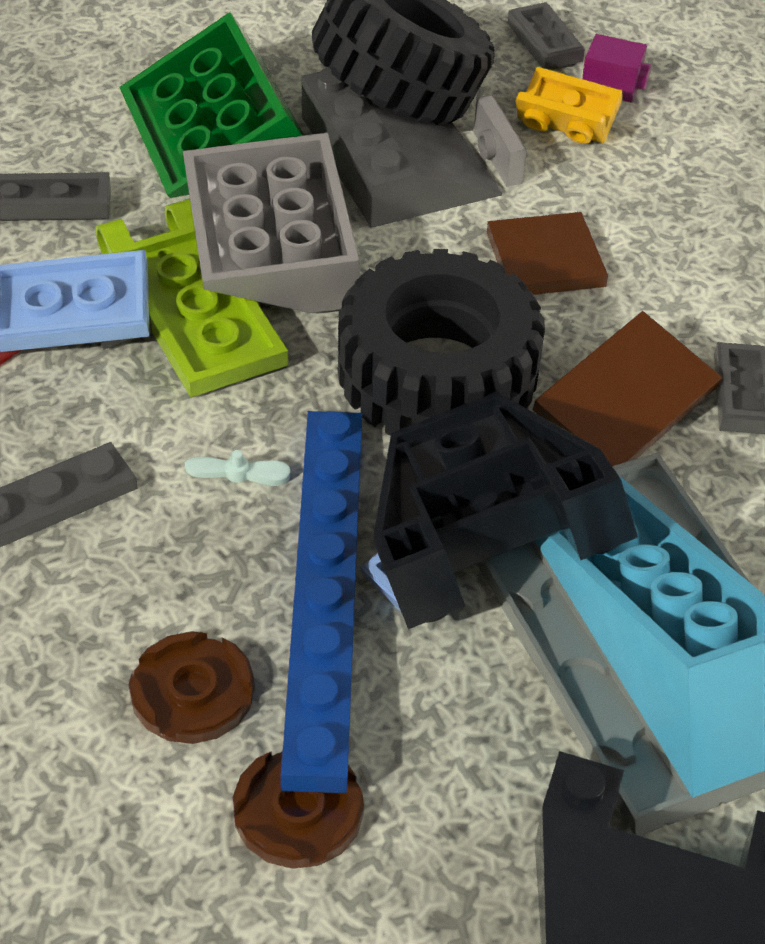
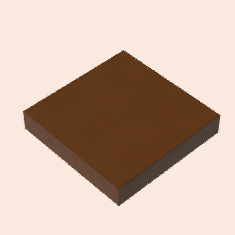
M582 212L488 221L487 235L497 263L503 265L507 275L514 273L527 286V291L530 290L533 295L607 286V271Z

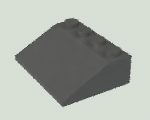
M330 68L302 75V119L312 135L328 133L338 176L371 228L502 196L501 189L453 122L445 125H436L433 122L424 124L417 122L416 119L411 117L406 119L398 116L394 111L386 107L383 109L373 104V101L364 95L360 96L352 91L347 83L339 81L331 74Z

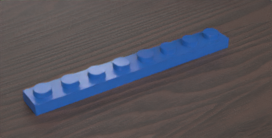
M308 411L281 765V791L347 793L362 413Z

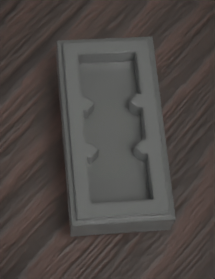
M547 2L509 10L508 25L542 68L552 69L583 62L585 48Z
M717 342L714 353L715 371L723 377L716 389L719 431L765 434V346Z

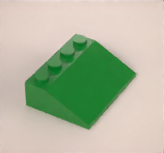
M231 12L119 87L169 198L189 195L183 151L304 136L257 48Z

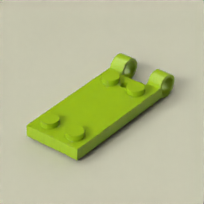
M190 199L165 206V218L170 232L136 242L131 238L122 219L96 225V239L102 254L146 251L148 261L149 317L152 333L190 398L288 366V349L256 301L204 290Z

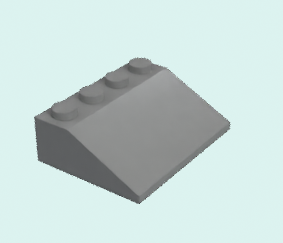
M328 133L183 151L204 290L307 313L342 309V300L346 292L360 277V260Z

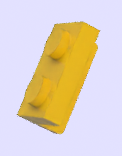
M536 67L526 93L520 91L515 100L518 119L522 120L527 127L536 131L543 132L551 128L565 132L569 139L580 144H588L591 140L604 143L622 102V90Z

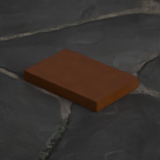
M641 311L535 400L532 410L537 415L600 448L611 465L615 466L641 456L717 389L723 377L648 314Z

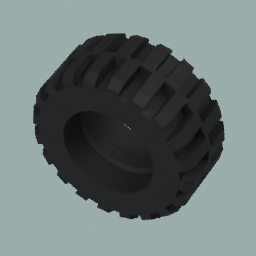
M327 0L312 30L314 51L318 54L321 63L331 69L333 76L339 81L347 83L350 89L358 95H364L372 100L373 104L383 109L386 107L394 111L398 116L406 119L411 117L416 119L417 122L424 124L433 122L436 125H445L463 117L494 64L495 58L494 45L490 41V36L487 32L480 29L479 23L472 17H468L463 12V9L447 0Z
M433 249L432 253L421 254L419 250L405 252L402 258L398 260L389 257L380 261L375 266V271L369 268L355 281V284L346 292L342 300V309L339 311L337 374L339 384L344 389L345 398L355 410L361 408L362 418L375 427L379 423L384 424L385 433L390 436L392 432L465 403L467 405L493 392H497L527 409L532 402L533 393L537 389L545 334V321L540 313L541 307L536 297L530 290L527 291V286L514 273L507 275L503 265L491 259L487 263L480 261L477 254L465 251L462 252V255L449 254L448 249ZM423 338H445L466 344L472 349L453 353H438L416 348L408 344V342Z

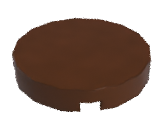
M194 631L167 636L148 647L139 658V665L134 670V674L131 673L129 681L133 711L144 727L167 741L188 744L217 739L237 727L251 709L255 690V681L250 661L236 644L222 638V642L216 639H208L207 633Z
M272 751L256 758L240 775L233 794L235 828L246 847L267 863L291 869L319 866L341 855L357 837L364 815L363 794L356 782L357 776L349 764L347 793L281 791L282 752L272 756Z

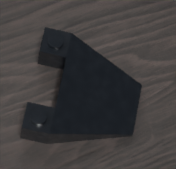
M497 392L485 395L483 399L467 405L465 403L391 433L373 542L408 629L423 623L438 621L448 613L466 607L453 574L454 572L563 529L580 560L596 554L608 553L618 545L638 538L621 478L602 450Z
M559 751L542 805L535 840L541 944H765V812L757 810L742 849L739 866L609 827L624 770Z

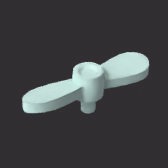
M234 450L228 460L212 457H194L185 461V472L198 478L227 477L235 483L249 480L269 486L284 485L291 478L290 467L286 463L276 460L248 462L240 450Z

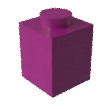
M595 34L585 57L582 79L622 90V101L632 103L637 89L645 91L649 81L652 64L645 63L647 44Z

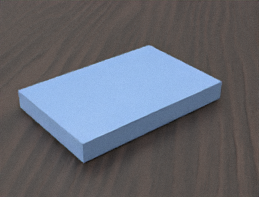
M145 250L0 265V352L149 337L148 261Z

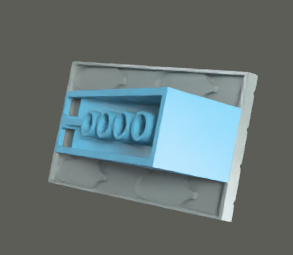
M658 452L613 466L621 478L638 538L618 545L608 553L596 554L580 560L562 529L477 563L478 568L497 597L500 606L526 651L549 685L551 694L587 752L588 758L592 761L624 770L616 806L633 834L638 836L662 828L663 824L670 825L718 807L721 802L725 804L765 789V595L749 582Z

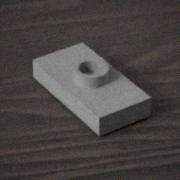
M492 95L477 97L474 133L477 136L481 157L483 159L490 158L506 187L522 184L527 149L496 99Z

